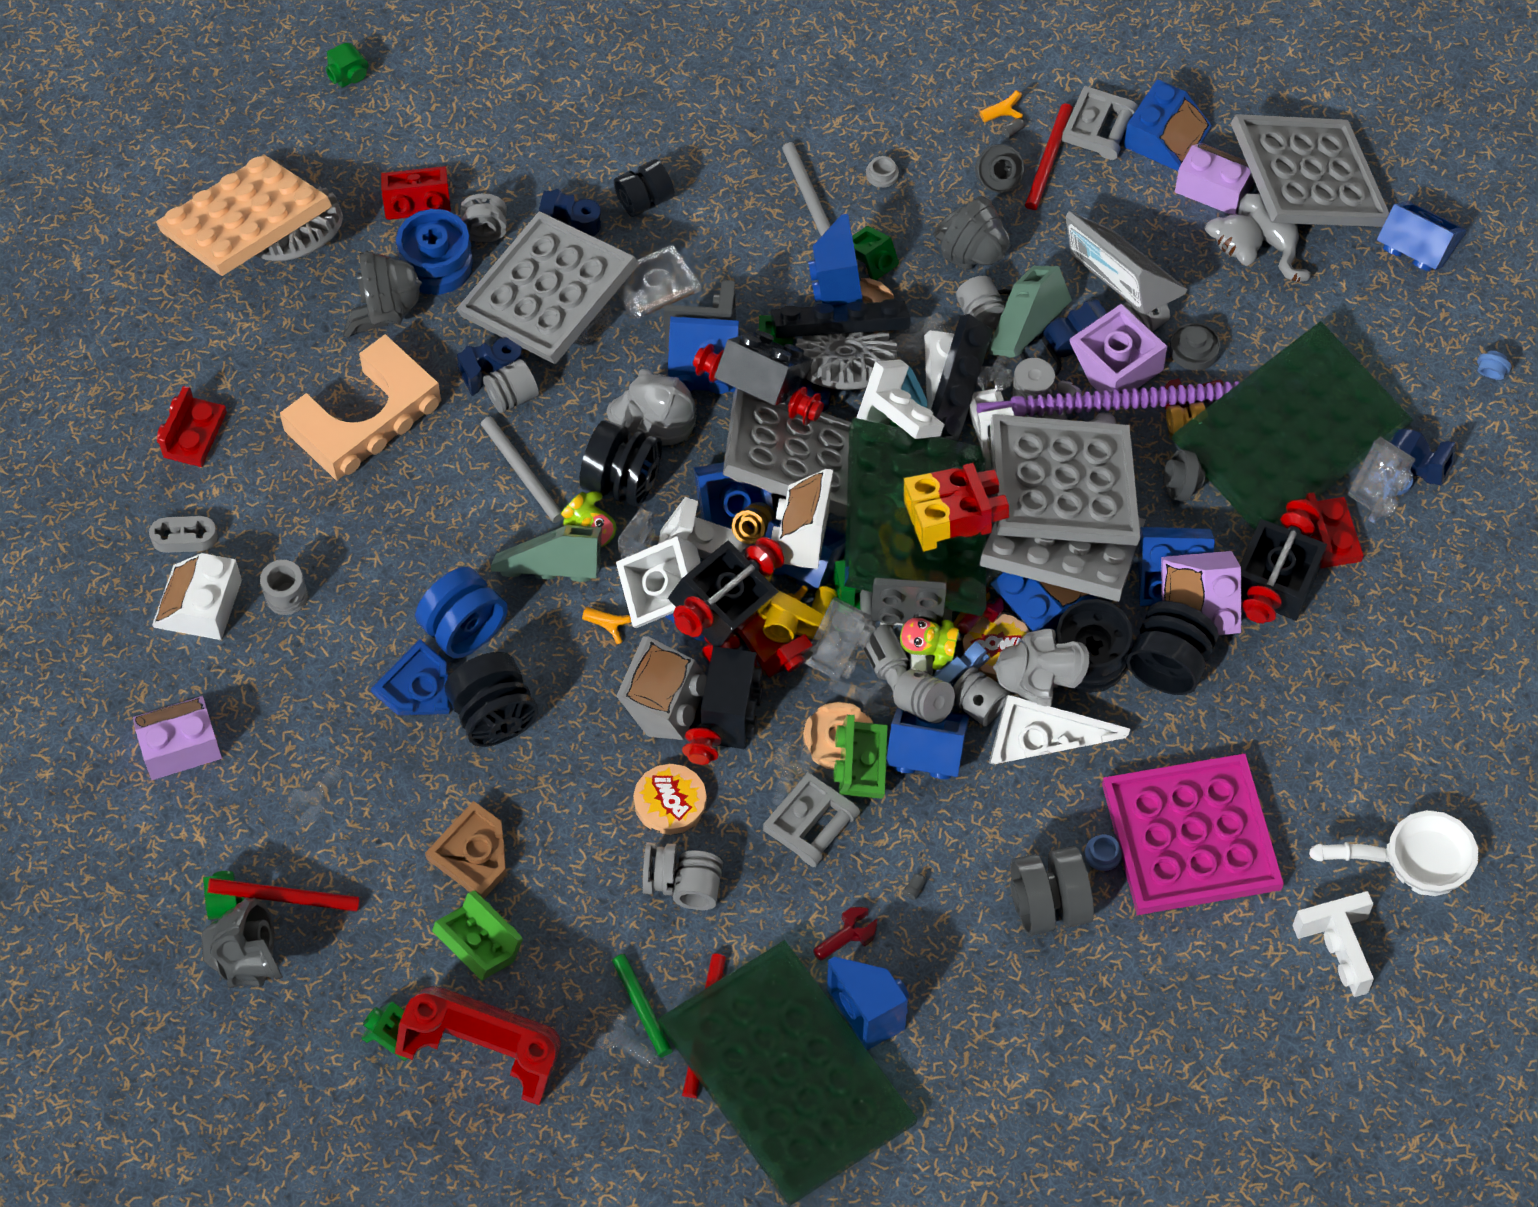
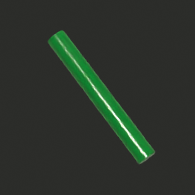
M620 954L614 957L612 963L658 1056L662 1058L671 1054L673 1050L626 955Z

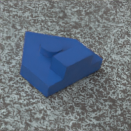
M419 639L371 688V693L397 715L449 714V699L444 688L448 677L447 662L424 641Z

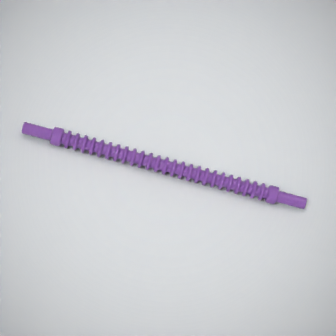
M1270 378L1262 379L1260 383L1258 380H1253L1251 384L1248 380H1244L1242 385L1239 381H1235L1233 385L1230 382H1225L1224 386L1217 382L1214 387L1211 383H1207L1205 387L1202 384H1197L1196 388L1189 384L1186 389L1183 385H1179L1177 389L1171 385L1168 390L1161 386L1158 391L1155 387H1151L1149 391L1143 387L1140 389V392L1136 388H1132L1130 393L1127 389H1123L1121 393L1114 389L1112 394L1108 390H1104L1102 395H1100L1099 391H1094L1093 395L1086 391L1083 396L1076 392L1073 397L1070 393H1066L1065 397L1058 393L1055 398L1051 394H1047L1045 399L1042 395H1038L1036 399L1029 395L1026 400L1023 396H1014L1010 401L977 403V413L1012 407L1015 416L1024 417L1028 413L1030 417H1033L1035 412L1039 416H1043L1045 411L1048 415H1052L1054 411L1061 415L1063 410L1067 414H1071L1074 409L1076 413H1081L1082 409L1089 413L1092 408L1099 412L1102 407L1105 411H1109L1111 407L1117 411L1120 406L1127 410L1130 405L1133 409H1137L1139 405L1145 409L1148 407V404L1152 408H1156L1158 403L1161 407H1165L1167 403L1170 406H1174L1176 402L1180 406H1184L1186 401L1189 405L1195 403V401L1197 403H1204V400L1208 404H1212L1214 399L1217 403H1221L1223 399L1229 403L1232 401V398L1236 402H1239L1242 397L1245 401H1249L1251 397L1257 401L1260 396L1263 400H1271L1276 395L1308 393L1309 384L1307 380L1275 382L1274 379Z

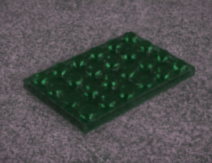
M1320 321L1176 431L1171 439L1180 449L1196 453L1201 468L1205 471V476L1251 527L1256 530L1260 519L1283 526L1281 524V517L1283 514L1288 513L1286 510L1288 502L1305 499L1306 494L1312 492L1315 493L1317 499L1392 440L1397 430L1407 428L1413 419Z
M853 417L849 425L844 586L873 592V581L875 578L946 583L944 608L977 616L983 615L986 609V567L980 566V561L986 545V534L981 535L979 532L971 537L957 536L937 541L936 549L923 552L904 503V478L954 468L963 469V465L970 463L974 464L977 473L985 471V457L982 455L980 446L941 437L915 439L902 428Z
M785 940L659 1017L661 1028L789 1207L917 1123V1117Z

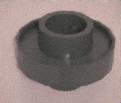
M1003 144L991 145L984 149L978 156L975 165L976 177L979 183L987 190L997 193L1009 192L1016 188L1021 182L1025 170L1024 161L1020 153L1013 147Z
M1187 323L1178 327L1173 333L1169 349L1171 357L1181 367L1189 370H1203L1215 363L1221 345L1216 332L1207 325Z
M1183 449L1177 450L1172 459L1166 463L1163 472V483L1167 488L1169 498L1176 501H1187L1197 489L1203 486L1205 471L1201 468L1196 453Z

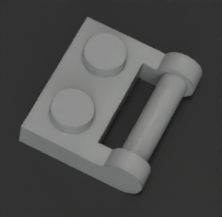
M1084 86L1064 129L1062 141L1098 152L1103 158L1115 160L1121 150L1119 144L1127 128V123L1137 110L1138 105L1132 100ZM1111 110L1117 112L1118 117L1108 139L1099 135Z
M807 772L765 821L763 831L798 854L805 863L811 867H816L823 858L822 853L848 822H854L859 816L860 810L853 802ZM830 806L837 810L836 815L811 844L803 839Z

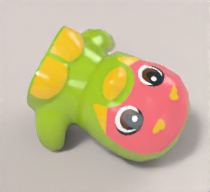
M581 492L560 513L564 517L563 525L602 527L601 547H603L616 535V522L609 514L595 506V503L603 497L600 492Z
M922 618L907 620L903 624L900 634V643L906 652L913 655L935 656L932 664L934 670L942 669L948 661H953L959 629L954 627L952 621L944 619L941 622L942 626L939 627L938 624Z

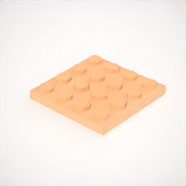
M262 155L251 159L246 166L235 173L225 175L221 178L220 182L209 189L196 193L193 199L180 207L170 209L156 223L164 235L216 273L224 276L331 208L332 205L327 195L271 158Z

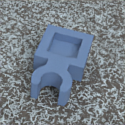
M976 641L960 659L956 657L953 661H948L942 669L936 670L934 677L954 687L959 678L969 668L973 666L980 668L990 657L986 654L987 651Z

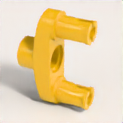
M772 575L765 578L770 582ZM821 586L816 590L812 606L810 607L779 591L764 611L759 614L760 617L766 620L763 633L770 640L778 643L791 642L795 634L799 636L806 634L810 639L827 637L833 622L831 613L837 598V592L830 587Z

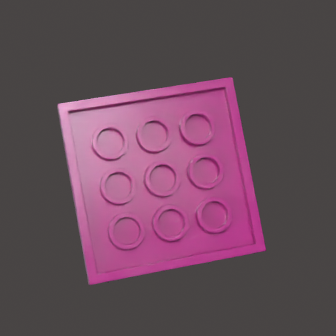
M1246 754L1103 777L1102 787L1116 839L1119 842L1122 862L1137 915L1282 890L1284 883Z

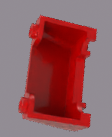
M438 986L426 987L410 999L399 1023L395 1054L413 1060L417 1051L423 1047L430 1046L438 1050L443 1034H450L516 1058L510 1076L518 1078L522 1084L521 1100L540 1105L561 1046L560 1037L553 1028Z

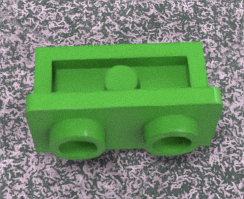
M847 714L843 725H837L835 735V747L841 748V760L835 761L833 775L834 782H840L839 794L883 799L885 795L888 725L854 722L855 715Z
M475 890L467 894L462 907L435 921L432 932L481 981L512 964L523 941L522 936L516 929L508 924L492 908L490 903L485 901Z

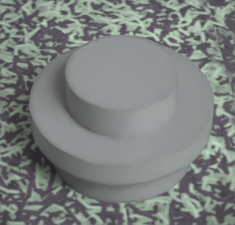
M886 156L874 158L866 168L867 180L876 187H889L897 181L899 176L897 165L891 158Z

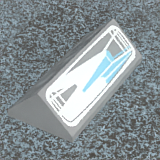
M1068 211L1066 223L1072 256L1140 312L1146 314L1186 293L1188 290L1186 287L1114 230Z

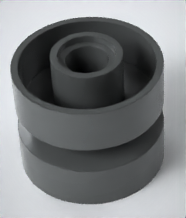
M1075 845L1050 850L1048 854V872L1038 854L1011 859L1010 887L1016 913L1020 917L1023 928L1028 936L1054 931L1056 924L1055 909H1057L1063 924L1067 928L1093 922L1094 905L1090 881L1081 853Z

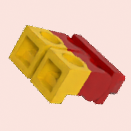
M970 463L963 465V469L954 468L904 478V503L923 552L936 549L937 541L957 536L971 537L979 532L981 535L992 533V522L1009 518V503L1005 495L987 498V495L999 493V480L995 469L977 473L974 464Z

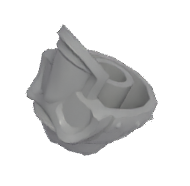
M641 369L638 377L630 384L629 390H625L621 396L614 399L608 405L606 413L609 421L626 426L631 433L637 431L644 432L646 439L651 435L659 437L664 446L676 445L684 440H688L693 428L696 427L697 408L695 407V401L692 398L691 392L678 377L664 376L658 373L653 375L650 370Z
M1038 630L1024 635L1018 645L1008 646L1003 649L993 669L997 673L999 685L1005 690L1016 693L1025 700L1036 702L1038 705L1051 707L1053 688H1058V685L1075 688L1082 682L1089 667L1088 649L1083 643L1076 641L1055 644V630Z

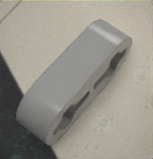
M204 516L160 518L154 521L149 529L150 539L154 548L166 553L209 550L217 543L218 539L215 523L210 518ZM200 529L206 530L203 538L196 537ZM170 530L171 534L168 535V539L162 540L161 536L164 535V531Z

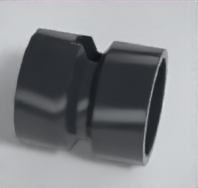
M657 159L639 166L636 174L629 171L614 179L617 197L631 217L649 210L651 203L659 205L675 196L671 178L663 164Z

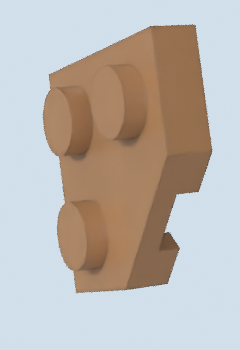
M473 801L425 852L426 860L469 892L475 890L485 899L507 875L502 821Z

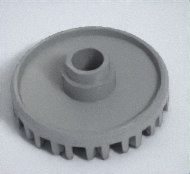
M319 186L318 190L328 196L332 207L255 256L267 261H288L306 256L327 244L336 235L343 220L342 210L333 192L329 194L326 187L321 188Z
M873 331L802 336V339H797L795 345L804 350V356L813 359L806 380L832 389L853 390L867 388L875 361L897 360V343H895V340L889 341V333H884L883 331L874 334Z

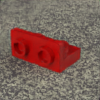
M446 166L381 173V190L385 218L387 220L408 218L419 211L428 209H440L451 212Z
M183 386L179 395L175 396L171 401L170 415L166 423L161 424L158 429L157 443L160 445L163 458L202 467L227 411L225 405L193 398L191 388Z
M1314 492L1307 493L1305 500L1312 502L1320 513L1319 521L1313 523L1315 530L1309 537L1327 544L1321 568L1362 562L1364 555L1345 497L1317 501Z

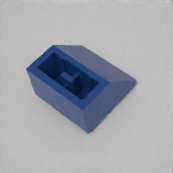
M1140 527L1138 553L1140 606H1151L1162 601L1161 557L1214 552L1215 538L1211 529Z

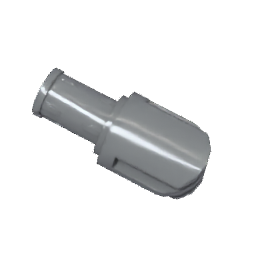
M883 624L875 630L862 645V648L877 677L887 680L894 694V687L898 679L907 671L909 659L890 625Z

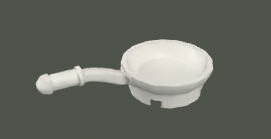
M1428 810L1410 814L1400 821L1390 836V843L1387 844L1386 849L1372 845L1349 844L1345 842L1344 844L1334 845L1316 844L1312 846L1309 852L1313 860L1321 862L1334 859H1345L1346 861L1350 859L1390 862L1397 878L1403 884L1405 882L1412 887V891L1418 894L1429 896L1446 894L1458 888L1470 879L1478 864V846L1472 832L1460 820L1444 812Z

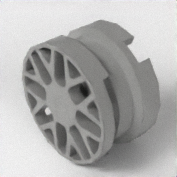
M481 193L471 195L461 203L460 215L462 221L467 225L470 240L475 242H493L506 234L507 206L501 198L492 194Z
M646 842L643 865V894H654L655 891H662L663 895L673 896L677 868V844H666L665 847H658L656 843ZM653 857H655V862H654V880H651V879H652Z

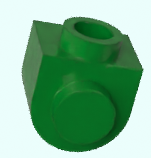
M343 43L327 51L328 66H326V73L332 83H338L343 88L351 83H358L365 78L369 67L368 61L352 43Z
M219 871L212 876L203 877L208 920L220 919L226 911L234 908L245 899V897L207 893L209 878L235 881V873L232 871Z

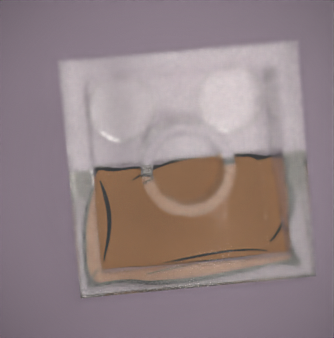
M670 245L638 259L639 265L617 290V296L633 320L663 308L664 305H670L701 291L702 287L674 246Z

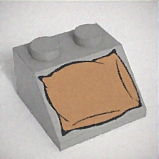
M643 636L616 697L647 736L684 740L685 733L690 725H692L695 713L704 695L707 676L694 659L651 637Z

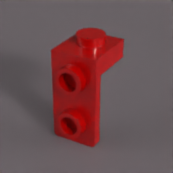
M759 615L738 632L750 651L757 652V661L769 678L785 669L787 672H791L806 661L803 655L813 646L806 634L787 644L770 640L763 633L766 620Z

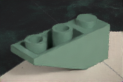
M1032 266L1014 284L989 344V355H999L1008 358L1020 355L1024 348L1035 337L1039 336L1043 329L1053 319L1057 318L1061 311L1072 301L1059 266Z
M563 526L496 553L491 564V571L500 572L502 576L506 577L535 574V577L539 579H554L556 576L570 577L571 580L576 582L590 581L591 578L596 579L601 567L602 527Z

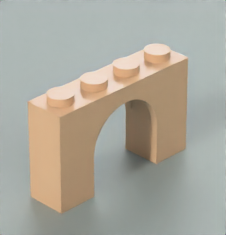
M386 334L359 353L363 373L389 397L385 407L376 416L362 422L340 421L328 414L307 393L280 412L284 431L336 481L345 474L350 475L355 472L362 461L372 454L380 453L385 448L387 442L398 434L406 433L416 420L424 414H431L441 402L439 383Z

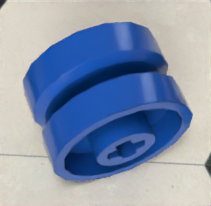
M428 209L408 217L399 227L396 237L399 260L406 261L414 267L417 277L422 282L419 292L440 295L452 292L466 282L472 272L473 257L467 225L458 215L447 210Z
M460 567L448 572L426 591L417 606L415 618L418 625L433 638L435 637L438 646L453 659L463 658L483 646L497 633L505 621L508 607L507 602L490 587L487 588V582L471 567Z

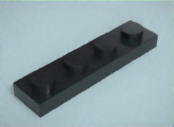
M886 299L875 303L854 301L844 305L822 303L814 307L798 308L796 306H784L781 309H771V323L775 337L783 338L910 329V315L905 301Z
M971 314L961 315L931 407L933 416L944 423L941 436L929 437L928 439L946 451L957 448L993 332L991 328Z

